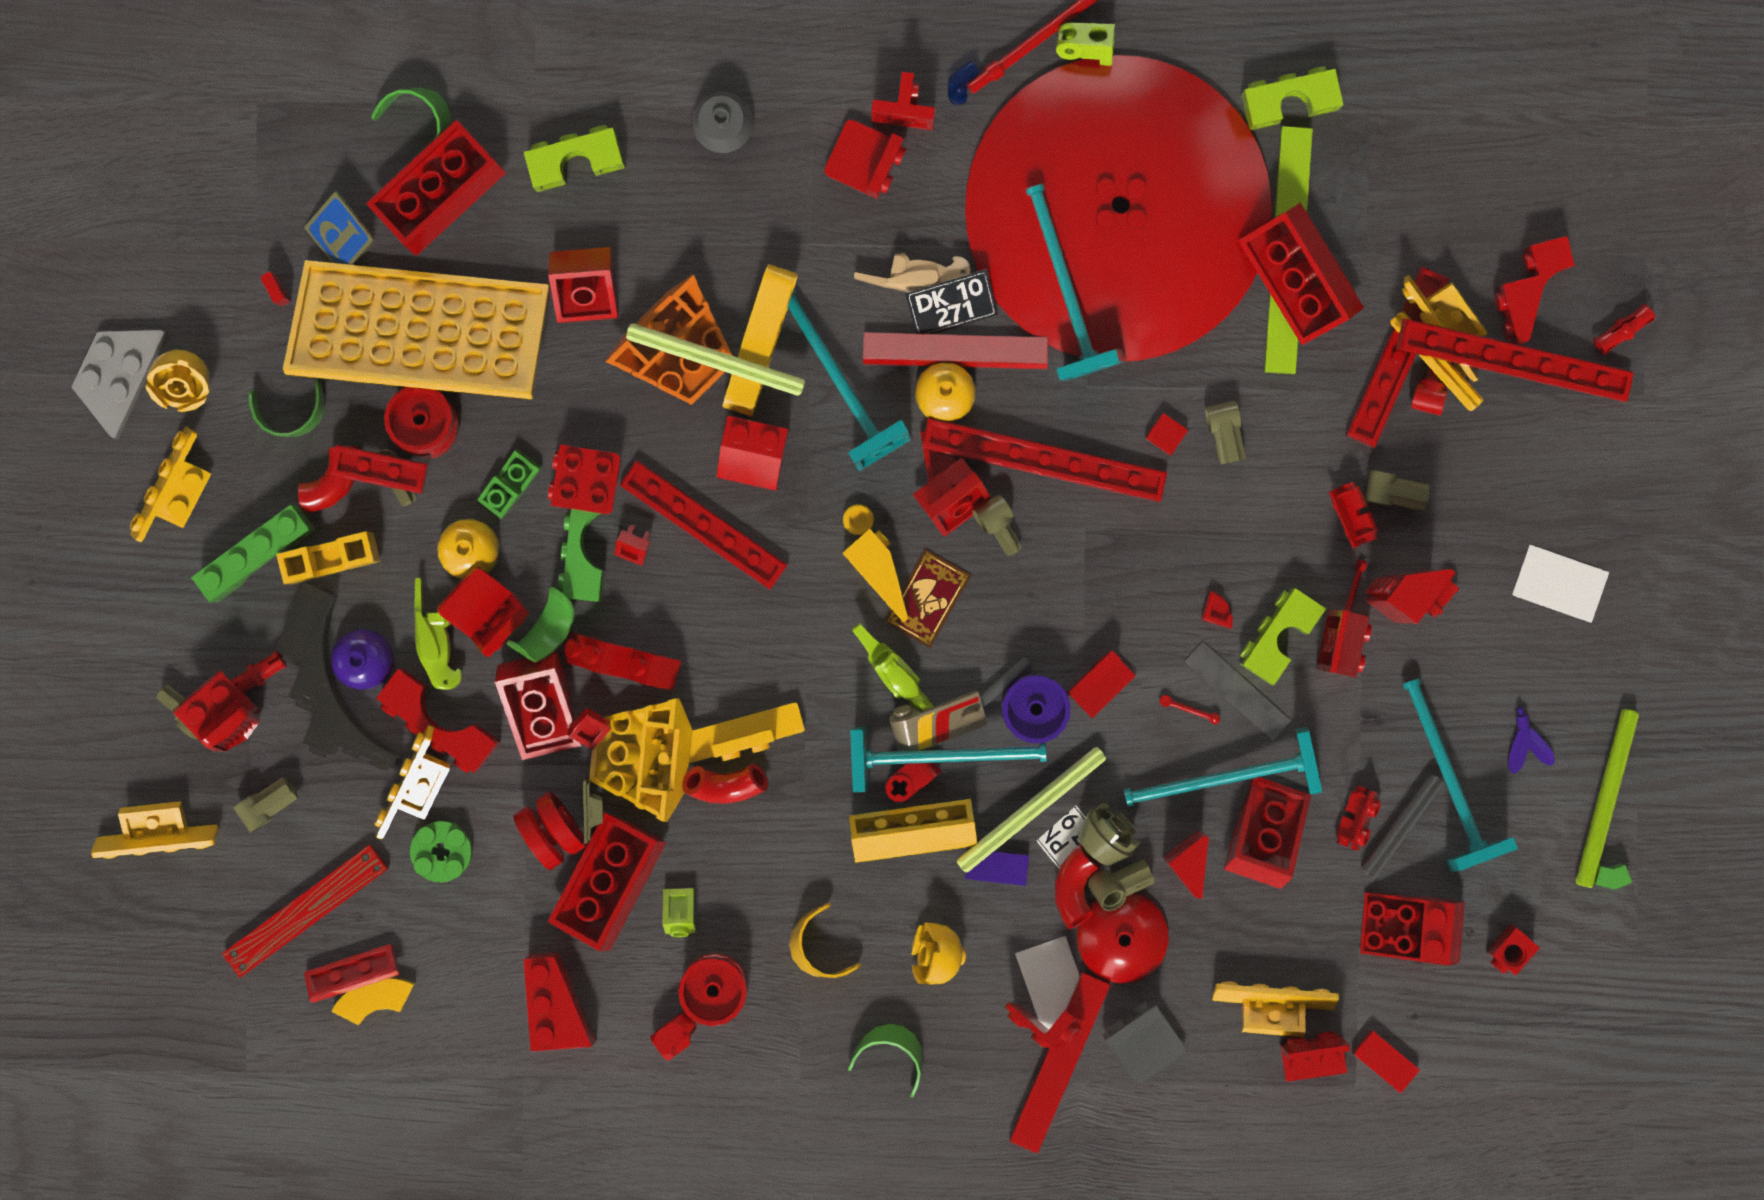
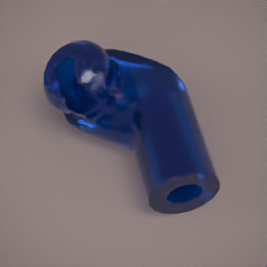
M971 60L948 78L947 96L952 104L962 105L968 99L966 84L979 73L978 68Z

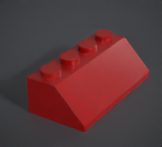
M456 119L366 204L399 241L417 256L503 177L506 172Z
M1301 202L1238 240L1301 345L1348 321L1364 308Z
M1437 569L1387 575L1381 579L1377 577L1366 590L1369 596L1365 601L1394 623L1418 624L1456 572L1452 569Z
M604 812L603 823L599 824L593 833L547 922L597 951H611L667 842L637 825Z

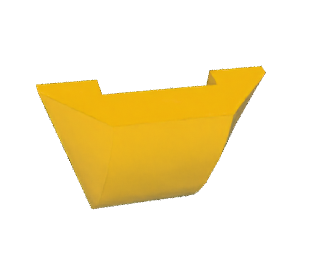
M677 698L633 711H625L603 717L610 721L612 729L596 748L592 750L589 775L591 782L616 796L624 797L634 803L639 809H645L656 815V818L663 822H668L685 794L682 783L689 769L692 727L680 699Z

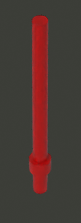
M1077 0L1001 59L991 61L984 67L985 71L966 84L970 92L975 94L992 80L996 82L1005 75L1004 71L1057 32L1060 26L1069 23L1098 0Z

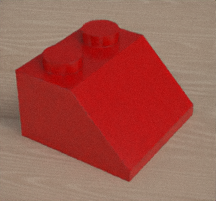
M611 247L549 252L548 277L557 323L618 318L615 270Z
M727 416L716 478L776 491L789 430Z

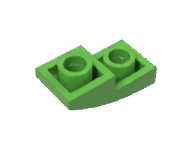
M519 449L515 450L498 475L492 478L477 500L502 519L528 488L542 467Z

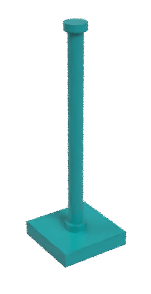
M1039 184L1026 189L1027 196L1032 198L1082 354L1079 356L1080 361L1056 369L1060 381H1069L1126 362V358L1121 349H1114L1099 355L1097 350L1093 351L1043 195V191H1045L1044 184Z
M794 289L788 309L867 436L866 442L848 452L860 472L911 441L909 432L902 420L884 431L876 429L794 295L796 292Z
M1420 678L1402 684L1404 690L1408 689L1470 842L1468 852L1445 860L1449 871H1462L1517 850L1518 847L1514 837L1502 838L1487 844L1486 840L1482 841L1420 688V684H1422Z
M867 726L854 727L850 730L853 792H866L870 788L869 768H873V765L1040 759V762H1047L1046 743H1040V746L873 752L872 749H868Z
M1308 727L1295 729L1300 753H1295V757L1131 791L1130 788L1124 789L1127 806L1132 807L1136 802L1298 769V772H1305L1310 795L1322 793Z

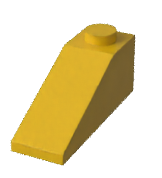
M869 529L842 554L904 623L908 620V615L892 555L887 549L891 543L880 530L874 534Z

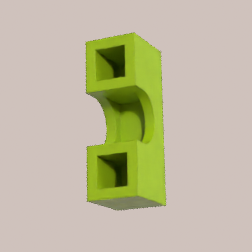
M1326 66L1308 70V75L1296 77V73L1286 74L1278 77V82L1266 84V80L1252 82L1248 84V89H1245L1241 94L1250 130L1279 124L1283 120L1281 102L1286 97L1294 96L1300 98L1307 107L1309 117L1338 111L1344 105L1336 69L1326 70Z
M607 125L591 128L589 130L590 134L578 137L576 133L560 137V142L548 145V142H539L531 145V150L525 151L524 156L533 188L540 192L566 185L564 167L567 161L575 156H583L589 159L596 176L626 168L613 127L607 128Z
M1291 588L1289 592L1284 590L1279 595L1274 604L1278 608L1272 617L1267 615L1257 628V631L1260 632L1254 643L1249 641L1240 653V656L1243 658L1240 665L1273 686L1291 661L1278 649L1277 638L1280 632L1287 627H1294L1303 634H1309L1326 610V608L1296 588Z

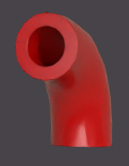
M346 446L359 449V446ZM336 447L328 449L329 462L324 475L318 480L299 484L298 499L303 513H313L334 506L349 493L355 482L353 479L330 475Z
M754 763L736 772L726 774L714 773L701 766H695L686 773L682 783L683 791L687 795L707 803L719 804L745 801L765 792L769 787L765 772Z
M1082 844L1074 848L1061 863L1055 880V904L1067 929H1073L1081 925L1093 915V911L1085 897V886L1088 878L1101 865L1100 862L1087 854Z

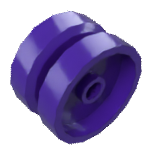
M1027 675L1016 679L1006 689L1002 699L1001 714L1007 728L1017 738L1028 743H1045L1055 739L1065 729L1070 718V702L1066 691L1056 681L1043 675ZM1035 703L1042 707L1041 713L1037 712V715H1033L1030 711V707Z

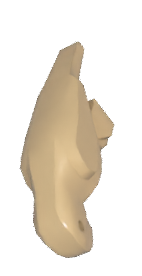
M896 253L891 269L892 278H881L857 272L854 273L855 280L884 288L911 292L968 275L971 270L968 261L958 256L952 258L954 262L950 266L944 267L928 260H909L905 253Z

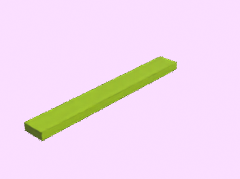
M1281 127L1274 217L1301 202L1307 212L1313 128ZM1269 292L1264 373L1294 375L1296 374L1298 339Z

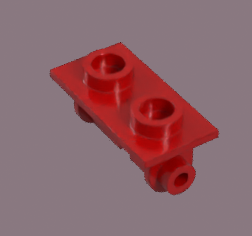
M1353 481L1328 492L1332 505L1337 511L1344 527L1345 535L1353 549L1379 538L1377 535L1379 529L1374 522L1371 512L1369 511L1361 515L1359 509L1367 506L1360 486H1356Z
M1358 785L1355 791L1352 790L1345 809L1356 814L1354 820L1343 816L1335 836L1338 837L1336 843L1348 847L1349 842H1352L1350 849L1360 851L1361 846L1365 847L1369 840L1371 830L1368 827L1371 818H1376L1379 813L1381 800H1378L1380 793L1371 791L1368 796L1369 789Z

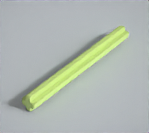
M630 324L627 330L626 338L630 341L797 396L802 393L805 381L801 378L638 324Z
M1098 747L1090 750L977 842L975 846H972L957 859V864L964 872L972 870L1106 760L1104 753Z

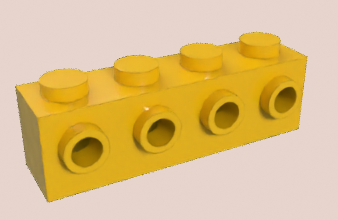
M971 799L849 816L855 863L972 847L977 844Z

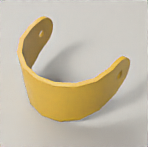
M831 902L807 913L798 921L791 932L789 947L792 959L802 971L816 977L837 978L847 975L862 966L861 963H857L842 971L824 974L812 967L804 955L802 934L807 922L816 914L829 908L832 905Z

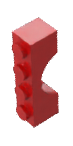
M398 669L376 697L382 703L380 708L394 718L398 715L406 721L404 726L415 735L419 732L424 734L428 725L434 727L429 745L442 755L445 752L455 758L453 763L466 773L470 770L473 773L478 772L500 744V741L477 723L458 731L448 730L439 726L430 717L426 708L428 686L406 669Z

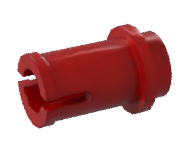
M1449 581L1426 613L1434 618L1438 614L1442 615L1444 613L1442 609L1455 593L1459 591V588Z

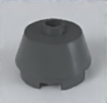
M716 92L703 98L696 106L692 117V128L696 139L706 149L717 153H729L742 147L749 139L753 129V116L747 103L739 96L729 92Z

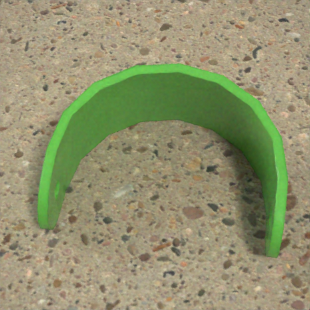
M425 87L406 88L387 94L378 103L371 117L374 121L378 120L394 100L400 95L407 93L423 99L431 107L437 120L435 139L451 125V114L445 100L437 92Z
M315 379V409L310 419L300 429L290 433H280L270 428L262 418L255 391L249 390V406L253 419L262 430L274 436L298 437L309 433L320 423L325 412V393L321 379Z
M551 586L548 589L549 598L546 607L533 628L519 642L515 643L511 640L507 642L509 647L533 662L543 661L551 656L563 643L573 623L574 609L571 601L562 592Z
M886 1024L875 1027L864 1035L856 1047L847 1070L851 1071L856 1058L862 1050L872 1045L889 1044L897 1046L909 1054L917 1068L918 1075L910 1093V1097L913 1098L919 1086L924 1062L921 1044L915 1034L904 1026Z

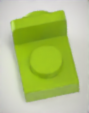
M694 888L663 889L662 924L665 933L676 938L687 937L691 933H696L694 922Z

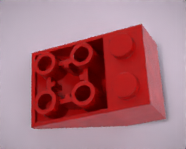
M1365 892L1360 953L1447 966L1458 964L1461 959L1465 901Z

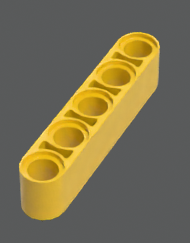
M771 264L767 265L738 358L769 368L798 273ZM732 374L724 398L723 408L752 417L763 384Z

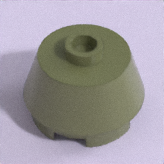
M1101 803L1096 809H1091L1088 812L1078 837L1090 857L1109 866L1132 856L1135 852L1134 849L1140 844V841L1134 839L1133 834L1137 830L1121 812L1115 816L1108 811V804Z

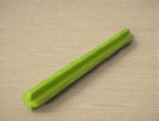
M1622 709L1576 877V884L1583 887L1592 888L1594 886L1639 718V713L1633 710Z

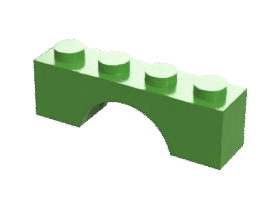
M289 505L191 578L208 602H220L243 585L244 581L252 573L275 558L276 554L292 549L317 530L299 506Z
M575 509L565 513L564 530L569 532L568 542H563L561 548V561L566 562L565 572L559 574L558 590L568 599L602 602L605 571L590 561L584 548L586 529L591 521L599 516L600 513Z

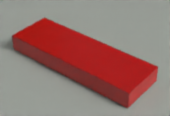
M336 444L330 475L423 494L429 464Z
M391 943L304 972L308 997L312 1003L400 975L395 948Z

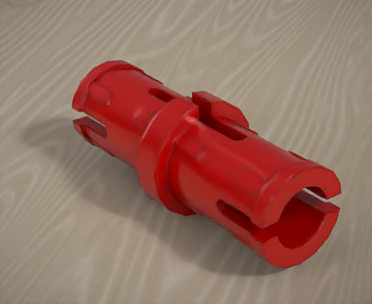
M1643 304L1625 318L1620 317L1614 321L1615 325L1593 339L1596 348L1600 353L1606 355L1623 341L1633 339L1636 332L1656 320L1655 314L1647 304Z
M276 650L257 664L251 663L248 665L246 671L231 681L238 689L240 688L246 693L257 685L261 687L266 683V679L283 668L288 667L286 661H282L284 657Z

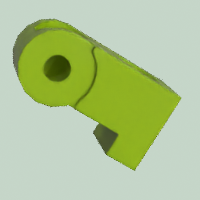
M1063 24L1058 30L1056 53L1061 58L1067 60L1077 58L1100 60V65L1112 66L1115 24Z

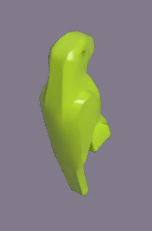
M416 578L414 600L416 651L432 685L436 689L451 690L456 688L462 679L461 670L457 669L455 671L448 665L451 643L447 627L451 623L440 616L439 613H426L425 617L423 612L422 579Z
M860 623L851 629L867 650V658L870 664L897 699L904 698L910 703L912 708L918 709L920 712L934 707L930 699L918 686L920 681L918 676L898 654L885 643H879Z

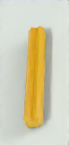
M1404 311L1399 312L1391 320V325L1398 333H1400L1402 320L1411 319ZM1419 355L1469 411H1473L1483 402V398L1450 362Z

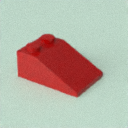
M1328 610L1316 670L1357 678V673H1362L1365 665L1366 655L1362 654L1364 642H1369L1372 631V624H1368L1369 617L1345 610Z
M557 651L543 661L533 662L528 658L497 665L495 684L522 760L581 746V743L568 736L567 729L576 719L566 677Z
M1261 777L1252 778L1230 840L1223 869L1282 889L1293 878L1311 795Z

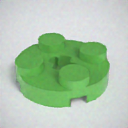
M446 820L434 821L419 829L410 846V858L416 873L433 882H448L462 875L470 865L473 857V845L469 836L466 835L465 831L458 824ZM437 843H444V848L450 851L448 857L444 856L445 860L438 859V855L434 854V847L438 848Z

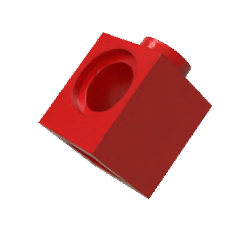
M1509 924L1486 952L1493 957L1490 963L1502 974L1509 971L1516 976L1540 947L1518 928ZM1509 945H1516V956L1506 960L1504 956L1505 949Z

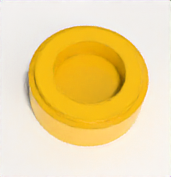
M856 504L850 506L845 511L843 523L850 533L863 535L872 528L874 517L868 507Z

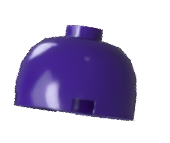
M367 629L350 631L342 636L334 646L331 656L332 670L338 680L349 688L357 690L376 688L384 683L389 677L395 661L393 648L388 640L377 632Z

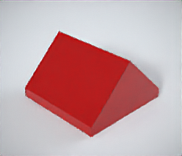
M1195 831L1163 857L1189 892L1197 899H1202L1209 843V836L1202 831Z

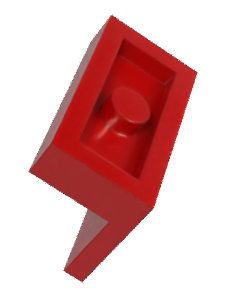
M1109 650L1067 693L1093 718L1136 675L1121 661V658L1113 650Z

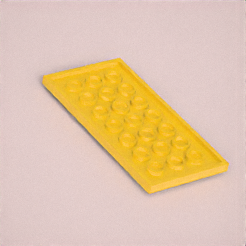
M305 260L283 371L285 375L532 399L550 288L547 284Z

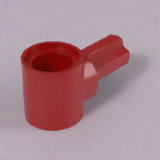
M1428 367L1426 378L1417 383L1411 409L1441 416L1448 389L1430 367Z

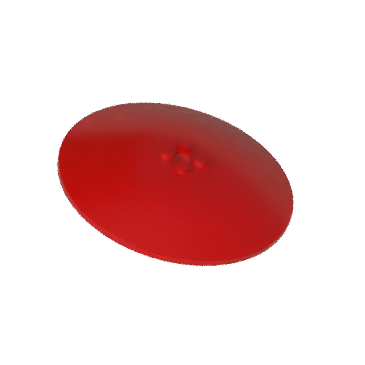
M1113 55L1112 66L1100 65V60L1083 59L1060 66L1040 76L1017 93L997 114L977 148L970 168L965 201L966 231L978 272L987 269L994 300L1017 325L1033 337H1048V345L1061 352L1076 357L1082 355L1032 198L1027 196L1026 189L1044 184L1045 191H1043V195L1093 351L1097 350L1098 355L1114 349H1121L1124 352L1126 362L1141 361L1177 351L1195 342L1214 329L1232 312L1242 300L1257 275L1256 269L1238 240L1271 220V188L1261 150L1251 130L1229 101L1212 86L1177 66L1155 59L1127 55ZM1116 197H1124L1129 203L1128 211L1121 214L1115 212L1112 208V200Z

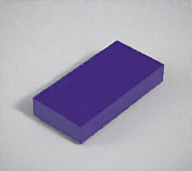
M994 851L972 870L965 872V879L1026 886L1029 855Z

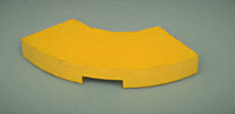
M391 977L348 991L338 1000L331 1012L357 1025L361 1024L367 1015L376 1010L390 1009L400 1012L415 983L402 978Z

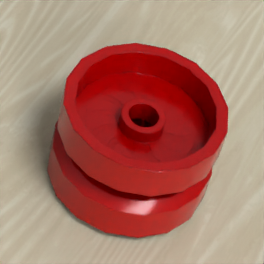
M405 387L391 398L384 414L385 429L390 438L411 457L420 459L437 458L449 451L457 440L460 429L458 414L446 397L437 390ZM421 420L424 421L422 425H418Z
M551 790L536 799L537 811L526 806L513 815V820L522 838L540 863L549 871L564 862L563 850L574 855L587 846V844H584V835L574 817Z
M710 953L700 956L691 962L680 981L678 994L683 1010L688 1017L698 1024L718 1026L728 1023L738 1015L745 1004L749 988L747 974L740 963L729 955ZM711 985L716 986L719 989V993L717 994L715 991L711 994L708 991Z

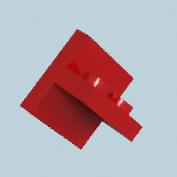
M902 72L898 103L873 99L871 110L872 123L933 131L935 107L917 105L920 83L914 82V73Z
M962 458L912 494L943 537L973 516L972 510L992 499L975 472L973 473Z

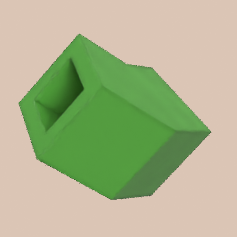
M1622 863L1609 868L1599 865L1594 884L1615 890L1632 883L1626 865Z

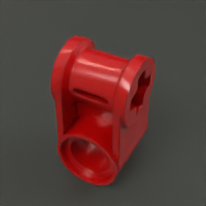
M937 763L903 764L886 782V793L893 801L904 802L920 788L925 787L942 769ZM897 780L899 783L905 781L907 783L905 786L907 793L904 796L899 793L894 796L891 793L894 789L893 781Z

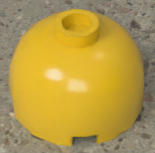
M178 349L167 351L154 360L147 374L146 390L151 399L161 407L166 409L168 405L178 407L177 411L179 412L195 410L204 404L209 393L210 372L204 361L192 352Z
M942 362L929 366L921 373L916 383L915 399L919 409L927 418L952 423L968 414L975 402L976 387L972 376L965 368L954 363Z
M461 519L450 524L442 532L437 544L438 558L446 571L460 579H463L474 567H480L489 573L498 561L499 540L495 532L486 523L474 519Z
M924 923L925 926L920 925L917 928L913 939L911 955H918L917 965H912V972L918 984H944L950 981L957 974L960 966L965 963L966 951L962 947L958 935L951 928L938 923Z

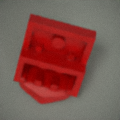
M219 670L172 711L207 749L213 752L215 750L226 752L248 739L260 722V717L257 714L261 710Z

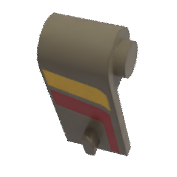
M977 690L922 712L911 708L909 705L900 706L894 709L893 714L889 717L898 751H923L988 725Z

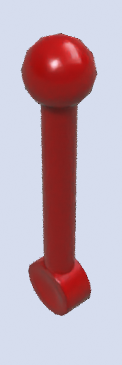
M1357 560L1356 573L1345 611L1351 612L1362 572L1367 567L1365 560Z
M1162 695L1159 699V703L1163 707H1175L1208 719L1214 725L1221 721L1218 713L1210 714L1173 701L1168 695Z

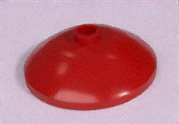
M1133 893L1126 896L1125 902L1116 910H1103L1097 899L1089 905L1093 915L1077 927V946L1084 963L1094 974L1114 983H1132L1149 976L1158 968L1167 952L1169 933L1164 916L1152 901L1140 894ZM1125 934L1130 937L1127 945L1119 943L1121 935Z

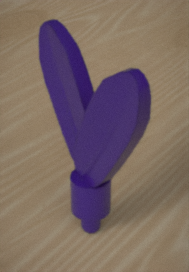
M1519 707L1517 709L1518 716L1515 717L1519 730L1516 732L1507 761L1509 771L1512 774L1517 773L1523 767L1528 748L1542 763L1546 765H1553L1555 763L1552 750L1530 727L1528 715L1524 714L1522 707Z

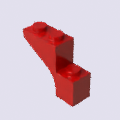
M1567 236L1525 248V254L1522 257L1523 265L1526 272H1530L1531 277L1503 284L1496 288L1497 293L1494 295L1498 311L1503 312L1505 323L1502 324V330L1506 341L1521 345L1530 340L1546 282L1557 272L1575 266Z
M569 632L562 660L563 662L600 674L625 678L644 685L673 691L681 664L680 660L664 655L626 647L574 632Z

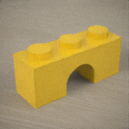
M369 531L337 538L335 541L321 545L302 547L276 554L284 584H295L381 562L374 533Z

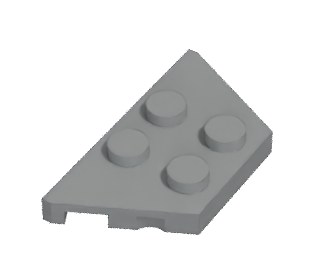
M162 330L102 331L96 333L73 382L72 389L110 437L119 439L147 379V374L157 358L168 333Z

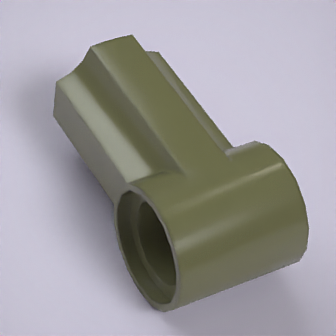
M1236 400L1206 406V421L1209 432L1213 433L1219 465L1245 460L1246 456L1240 432L1241 416Z
M1370 471L1365 501L1378 505H1397L1424 511L1428 503L1430 485L1399 479L1397 475Z
M284 776L260 793H254L234 806L233 809L248 831L253 833L270 822L276 813L285 809L300 797L292 782Z
M1141 859L1113 873L1108 870L1098 871L1090 878L1088 887L1103 910L1112 911L1119 908L1125 902L1126 896L1155 882L1148 864L1145 860Z

